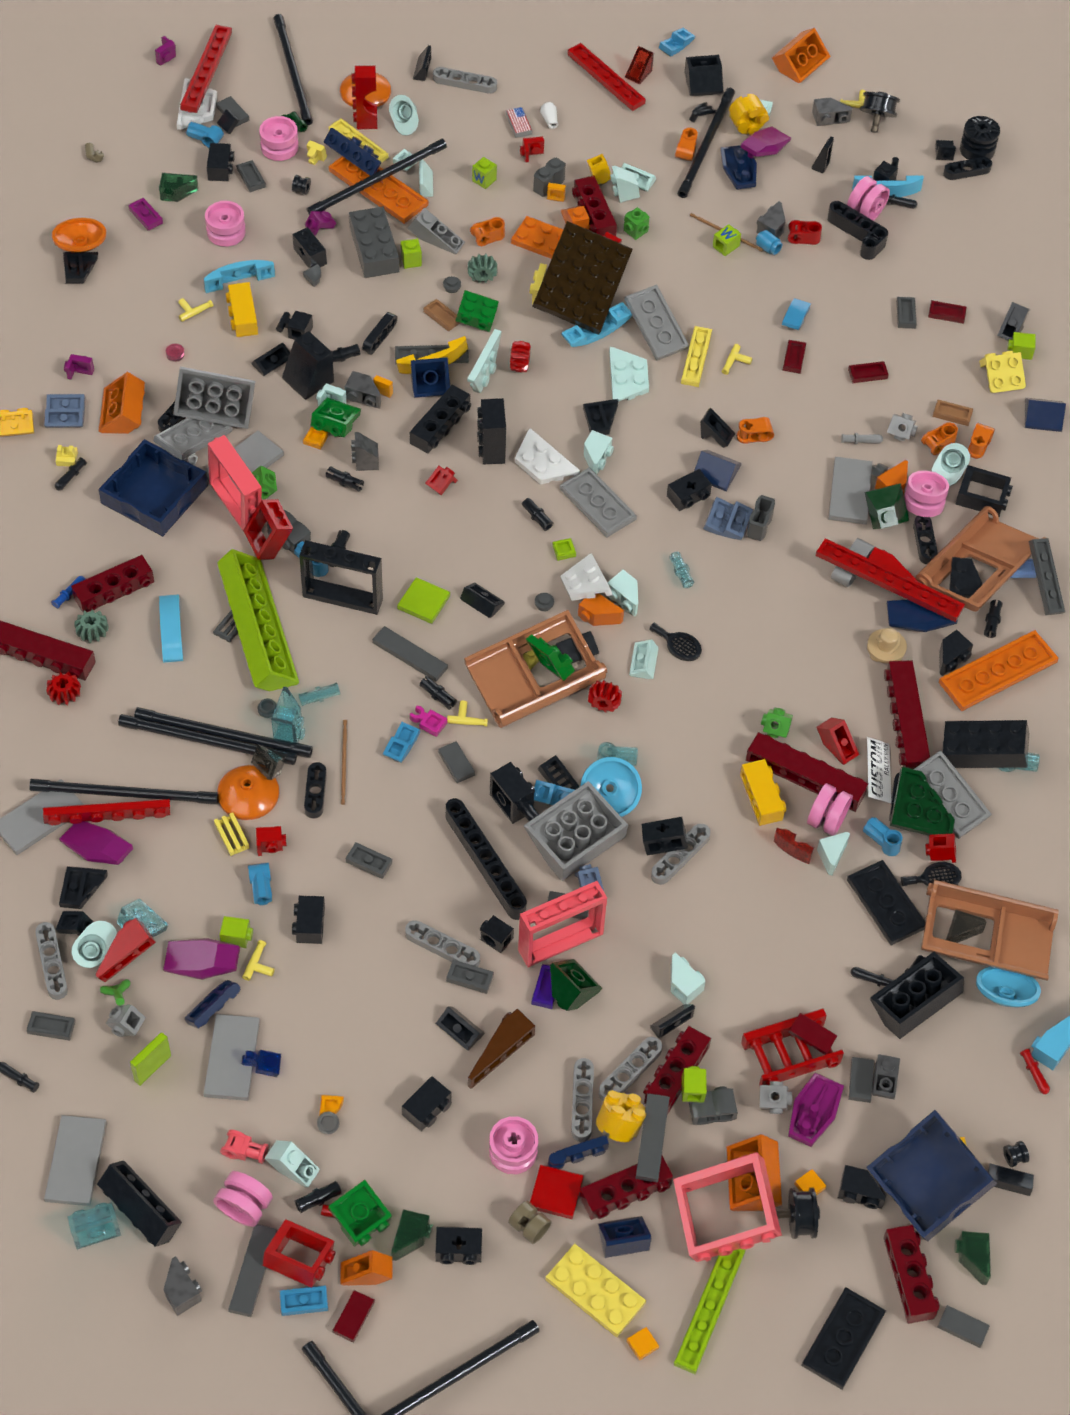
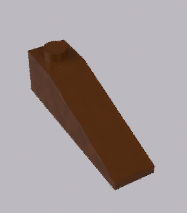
M518 1008L503 1017L502 1022L468 1076V1087L470 1089L535 1036V1025Z

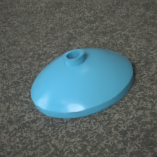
M606 757L592 763L582 776L580 787L589 781L621 817L630 813L637 806L641 798V778L637 770L629 762L621 758ZM608 784L613 786L612 792L606 790Z
M988 967L981 970L976 978V985L980 992L987 999L1005 1007L1019 1008L1029 1006L1035 1003L1041 994V987L1033 977Z

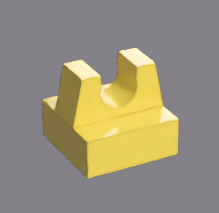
M309 140L306 145L308 150L307 157L310 158L308 162L313 165L319 160L324 162L327 157L325 146Z
M58 445L56 466H73L77 460V447H62V445Z

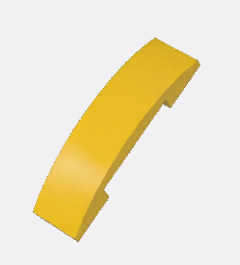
M463 336L449 341L448 349L416 360L448 357L449 365L468 350L466 337ZM413 354L396 360L399 373L411 374V360H415Z

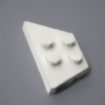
M187 78L184 79L181 102L190 84V79ZM211 88L207 89L197 113L183 111L179 108L177 130L188 128L190 122L202 124L214 120L217 91Z
M531 428L528 430L515 457V463L540 485L551 481H560L565 476H576L580 473L577 467Z
M592 553L560 576L572 601L583 598H595L596 593L605 592L606 596L612 595L611 589Z

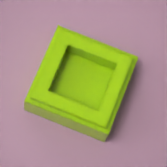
M571 538L552 542L557 561L576 557V551Z

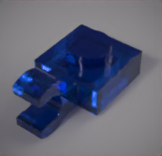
M260 1050L257 1055L253 1051H246V1054L242 1056L241 1064L256 1067V1073L277 1077L280 1072L281 1054Z

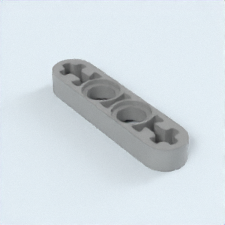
M437 67L433 70V80L438 84L489 94L497 90V80L490 76L444 67ZM454 77H459V78H461V79H460V80H454L453 78H454ZM475 80L477 83H470L469 81Z
M705 824L695 825L686 834L687 844L692 845L693 850L685 851L682 849L667 852L652 868L651 878L653 882L659 885L667 883L709 841L710 828ZM702 832L705 833L704 836H703V835H700V836L697 838V833H702ZM677 857L680 862L678 864H671L669 858ZM665 870L664 876H657V872L662 873Z
M410 921L406 925L405 933L409 941L450 962L456 960L476 967L479 966L480 954L476 949L420 921ZM419 929V933L411 934V930ZM434 936L439 939V942L432 945L427 940ZM455 946L458 951L454 954H449L446 948ZM474 957V960L467 962V958Z
M43 922L37 926L35 933L49 996L52 999L60 1000L67 995L68 988L54 926L51 923ZM48 930L50 941H45L43 931ZM52 947L56 950L53 955L47 956L44 954L46 948ZM51 966L59 967V971L56 974H49L47 972ZM57 980L60 987L59 992L55 991L54 981Z
M656 1037L645 1039L601 1083L599 1088L600 1099L604 1101L607 1096L605 1089L610 1090L613 1087V1083L616 1085L613 1091L624 1093L660 1056L662 1051L661 1041ZM655 1045V1046H656V1051H655L654 1049H652V1050L648 1053V1056H646L645 1054H646L647 1051H648V1047H649V1046L652 1047V1046ZM640 1058L644 1061V1064L641 1067H636L632 1064V1060ZM623 1072L627 1073L630 1078L623 1082L617 1078V1075Z
M586 1058L576 1061L573 1076L571 1133L573 1138L579 1142L588 1140L592 1132L594 1066ZM582 1066H586L587 1069L585 1078H581ZM580 1085H586L589 1088V1092L580 1094L577 1088ZM584 1105L589 1111L582 1115L576 1111V1108ZM580 1121H584V1134H579Z

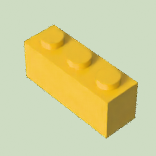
M250 282L228 285L229 292H226L225 295L226 302L231 304V306H228L229 317H233L230 320L231 329L235 330L236 337L258 335Z
M765 759L742 764L740 777L759 826L782 821L784 812H786V804L784 800L780 799V789L778 784L773 781L771 766L767 765Z

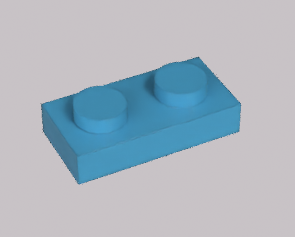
M326 1286L280 1291L282 1316L328 1311Z

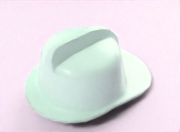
M406 95L395 96L389 104L390 115L397 131L402 135H410L418 127L417 108Z
M959 443L946 445L934 462L932 472L942 475L948 481L949 486L955 484L969 464L970 453L968 449Z
M96 921L86 927L72 946L71 953L75 962L85 968H93L101 964L117 935L114 926L106 921Z

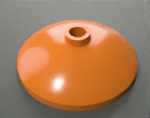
M376 73V91L369 93L365 98L369 102L377 104V107H380L389 99L391 86L384 76ZM349 75L341 83L340 95L346 104L353 107L352 99H356V97H352V86H355V84H352L351 75Z
M73 218L58 224L52 232V239L54 244L62 250L74 253L87 252L97 248L106 239V228L101 222L91 218Z
M244 765L230 770L223 776L217 788V797L221 808L228 815L233 813L237 819L253 820L263 817L275 807L279 798V786L273 774L262 767L254 765Z

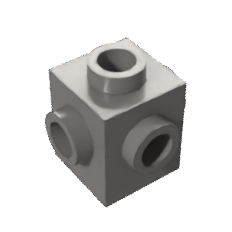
M902 413V416L893 414L887 433L895 435V439L905 441V439L915 436L918 426L915 425L916 420H913V416ZM902 424L906 426L905 430L901 428Z
M130 1004L121 1005L111 1010L106 1024L119 1037L134 1036L146 1017Z
M770 1082V1085H760L761 1110H770V1114H783V1110H788V1105H792V1091H788V1087L783 1086V1082ZM775 1095H780L778 1100H773Z

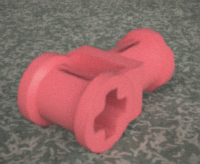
M237 1130L228 1131V1139L225 1146L220 1150L221 1154L231 1159L243 1161L249 1157L263 1164L268 1153V1144L254 1143L250 1136Z

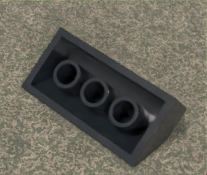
M932 952L870 997V1000L884 1025L901 1039L961 995L964 988V977L938 954Z

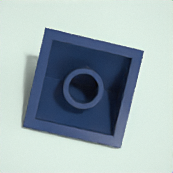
M448 357L411 360V381L414 398L443 395L450 387Z
M1025 398V428L1062 432L1066 403L1063 401Z
M703 450L700 453L695 470L700 469L712 483L713 487L727 492L742 463L710 450Z
M642 1216L598 1224L605 1258L649 1251L651 1233Z

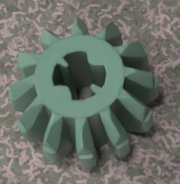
M478 254L477 257L472 256V259L468 261V274L472 281L477 280L478 283L481 281L487 283L488 280L493 281L494 276H497L498 267L493 256Z
M92 609L91 612L87 613L84 610L83 615H78L74 623L76 635L81 637L82 641L88 639L91 643L92 640L96 639L99 642L100 637H105L109 629L107 618L105 615H102L101 611L95 613Z

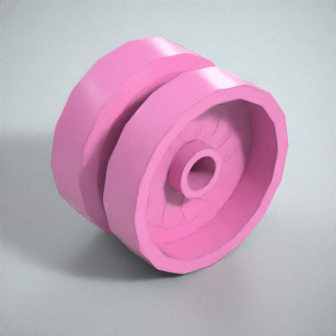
M275 116L263 121L259 130L263 155L274 161H284L295 156L299 146L297 138L298 129L295 122L284 116Z
M866 176L853 189L847 205L871 220H875L884 209L890 195V190L882 184H877L871 177Z
M219 201L207 208L205 212L206 231L212 243L219 246H232L243 240L246 229L244 211L241 206L231 201Z
M917 471L912 473L908 478L904 495L907 510L922 517L940 515L944 510L949 490L948 481L936 472Z
M826 783L813 803L807 824L817 829L824 823V832L834 836L847 815L853 795L842 791L836 797V787Z
M521 1117L501 1119L493 1126L490 1132L489 1157L492 1164L499 1171L506 1174H520L531 1168L535 1163L538 1153V1133L535 1127L528 1120Z
M232 1171L224 1181L225 1188H221L214 1197V1204L232 1220L254 1227L262 1217L261 1210H265L268 1207L273 1196L269 1189L253 1177L238 1171Z

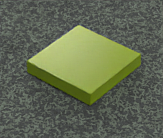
M416 577L398 603L397 609L432 624L449 599L450 592Z
M164 1033L157 1035L130 1061L134 1081L139 1086L171 1057L168 1037Z

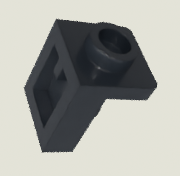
M936 140V160L954 159L956 146L953 144V141Z
M63 911L56 930L60 934H77L80 936L86 927L93 923V920L83 911Z

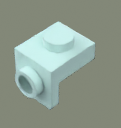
M327 383L323 389L318 391L316 396L318 406L327 397L345 404L347 403L346 391Z

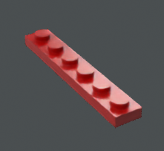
M582 43L568 49V56L630 110L634 111L646 103V99Z
M170 799L43 808L44 824L59 825L67 822L79 824L82 821L97 823L111 819L113 821H121L125 818L136 820L144 819L145 817L163 818L170 815Z

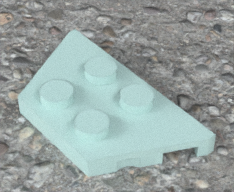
M494 329L467 379L475 392L481 393L482 389L487 387L490 379L489 376L494 374L497 364L495 362L501 337L500 330Z
M610 347L612 400L618 399L622 401L627 398L629 401L638 395L648 393L647 359Z

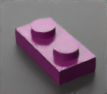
M144 198L128 205L131 213L148 231L163 224V218Z

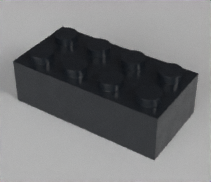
M1027 720L945 721L942 752L955 768H1027L1030 735Z

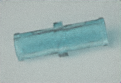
M673 552L669 559L675 568V575L679 577L684 588L692 587L694 580L689 573V566L684 562L680 552Z
M337 682L321 688L318 686L315 687V690L298 694L302 706L316 701L323 702V699L341 695Z

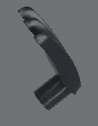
M704 102L693 109L689 120L695 122L698 116L715 114L716 110L712 109V106H707V102Z

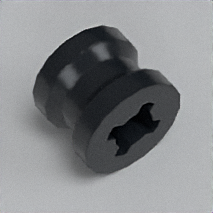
M295 175L292 182V192L297 193L299 191L307 195L310 190L311 179Z
M1018 1141L1013 1146L1006 1145L1003 1147L1005 1160L1010 1167H1015L1020 1162H1029V1152L1023 1141Z

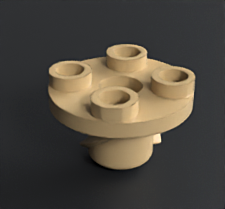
M893 628L876 630L869 636L867 642V650L871 659L875 662L879 661L889 664V661H901L907 649L906 640Z

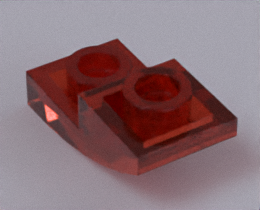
M777 828L774 836L776 845L795 859L810 864L814 847L804 842H796L797 834L792 833L790 830Z

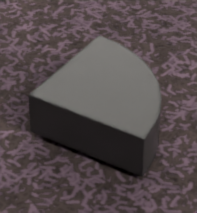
M318 264L303 272V276L314 287L321 278V268Z

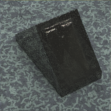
M257 744L251 763L268 780H272L281 774L287 756Z
M955 910L946 940L959 943L981 934L987 922L983 918Z

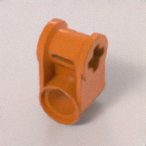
M689 127L683 130L680 142L677 145L676 158L693 160L698 136L696 129Z
M494 217L474 224L470 228V232L475 236L478 246H485L489 243L500 241L505 237V222L500 217Z
M768 417L741 420L739 423L740 430L736 435L737 440L743 444L767 442L774 437V431Z
M951 422L944 423L942 426L927 432L922 437L921 442L931 449L933 455H937L946 445L956 442L958 427Z
M980 423L976 424L971 437V443L968 447L972 458L978 459L983 457L988 444L991 442L995 428Z

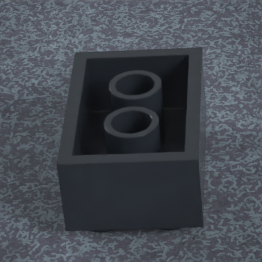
M504 398L481 399V407H477L478 418H481L477 419V442L481 445L478 446V455L482 457L483 465L505 464L506 418Z

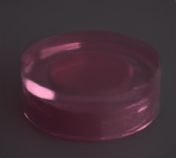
M171 344L166 348V357L170 361L177 362L185 356L184 348L180 344Z

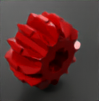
M514 341L512 343L510 368L512 371L527 372L530 363V343L525 341Z
M69 671L65 675L59 672L58 676L52 674V680H47L46 691L52 702L56 701L58 705L65 702L68 706L69 701L75 702L76 697H80L81 684L76 675L71 676Z
M603 680V682L596 681L590 687L588 702L591 703V707H596L598 711L603 710L605 713L607 711L614 712L615 709H618L622 698V691L618 685H613L612 682L608 683Z

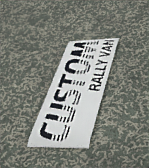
M867 737L868 797L891 803L889 743Z

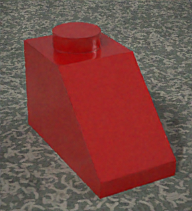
M831 717L816 727L823 745L841 764L845 765L859 755L844 719Z

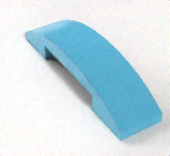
M854 176L852 191L858 182L866 176ZM906 176L905 181L876 182L889 188L891 196L895 194L896 197H904L921 191L924 176Z
M247 260L218 268L203 278L205 292L210 293L222 290L224 283L256 276L258 281L275 277L274 263L265 260Z
M621 302L609 309L599 335L582 327L579 328L576 325L562 332V336L571 347L587 345L617 330L632 317V313Z
M179 594L159 596L163 663L183 661Z

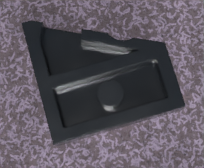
M63 252L65 282L84 283L98 260V252Z
M618 399L583 404V411L590 433L593 430L604 435L610 434L618 408Z
M952 557L949 590L962 597L970 598L983 585L973 560Z
M67 866L59 901L60 907L82 909L107 878V870Z

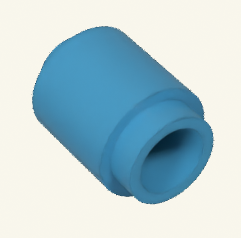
M768 230L759 232L756 237V244L769 254L776 255L783 246L780 239Z

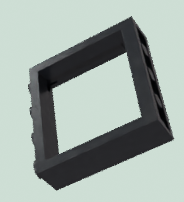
M305 540L299 555L303 597L378 615L383 601L382 558ZM313 561L372 575L373 593L314 579Z

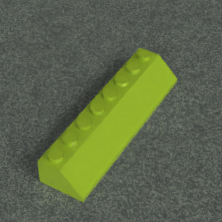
M231 549L217 564L253 684L256 688L269 692L299 684V679L262 562L257 557Z

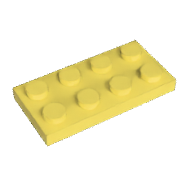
M576 1244L568 1250L545 1279L615 1337L621 1334L646 1304V1300Z

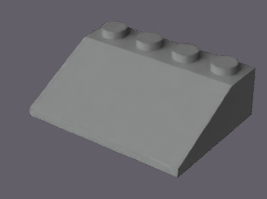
M180 367L173 415L248 429L255 381Z
M588 781L526 823L524 828L548 866L563 881L579 870V867L586 865L625 838L628 824Z

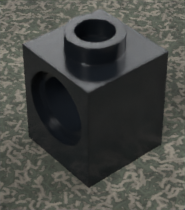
M494 915L489 921L485 920L480 927V940L499 953H502L514 938V928Z

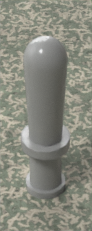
M855 433L854 435H841L842 443L879 444L883 441V437L879 434L858 435V433Z

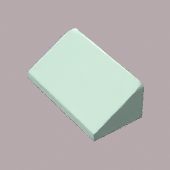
M422 159L419 161V192L423 197H432L433 171Z
M623 163V169L634 173L638 187L648 192L656 181L655 175Z
M652 639L635 642L629 673L631 677L654 678L658 646Z

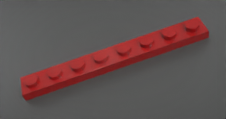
M215 25L182 99L180 110L198 112L231 37L232 27Z
M826 538L816 551L817 557L954 622L957 621L965 607V604Z

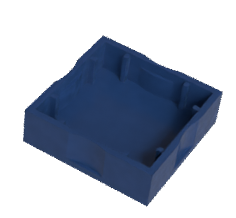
M144 439L129 455L123 466L116 470L98 490L101 504L163 537L208 487L206 471L185 460L172 456L166 450Z
M936 1110L912 1128L903 1140L888 1148L866 1167L882 1188L900 1206L903 1214L920 1235L927 1241L932 1239L998 1184Z

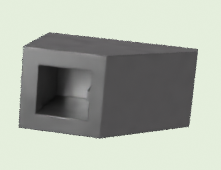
M829 97L814 99L812 113L817 126L850 122L852 108Z
M778 201L774 206H770L768 211L758 218L756 233L768 230L777 238L784 233L786 220L782 202Z
M352 371L345 385L346 399L380 409L381 394L369 375Z
M355 432V440H351V449L355 451L352 452V463H356V471L379 470L378 443L359 432Z
M878 1054L872 1083L873 1096L895 1099L900 1058Z
M175 1256L171 1260L164 1293L178 1316L201 1302L200 1292H202V1289L196 1279L192 1281L188 1276L190 1270L184 1261L180 1263Z

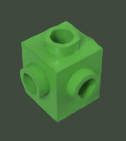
M638 207L627 212L624 217V231L637 240L648 232L650 217Z
M259 466L252 472L262 487V499H267L277 491L275 472L263 466Z
M774 707V709H769L768 714H763L761 725L764 726L763 732H767V735L773 738H778L779 736L786 738L793 715L785 713V710Z

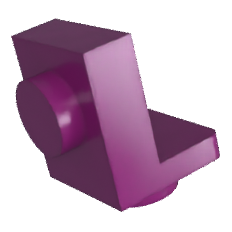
M166 36L161 37L162 46L155 49L156 63L160 66L176 57V45Z
M311 211L305 223V227H308L315 236L320 228L334 229L336 225L332 215L327 211Z
M71 354L69 360L64 364V372L67 374V379L72 380L74 372L93 375V359L87 356Z

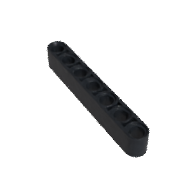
M457 798L448 800L445 807V818L508 916L514 920H520V914L526 911V897L464 803ZM493 873H498V874H500V875L494 876V875H492V874H493ZM504 889H509L510 891H509V892H504L503 890H504ZM519 905V906H521V907H520V908H515V907H513V906Z

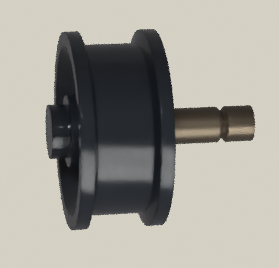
M880 91L863 92L865 99L863 106L860 107V111L874 115L871 132L877 133L881 116L897 117L895 110L900 99Z
M810 1187L808 1191H796L795 1188H790L788 1209H776L778 1219L789 1218L792 1239H797L798 1235H810L811 1238H817L820 1209L817 1205L815 1189Z

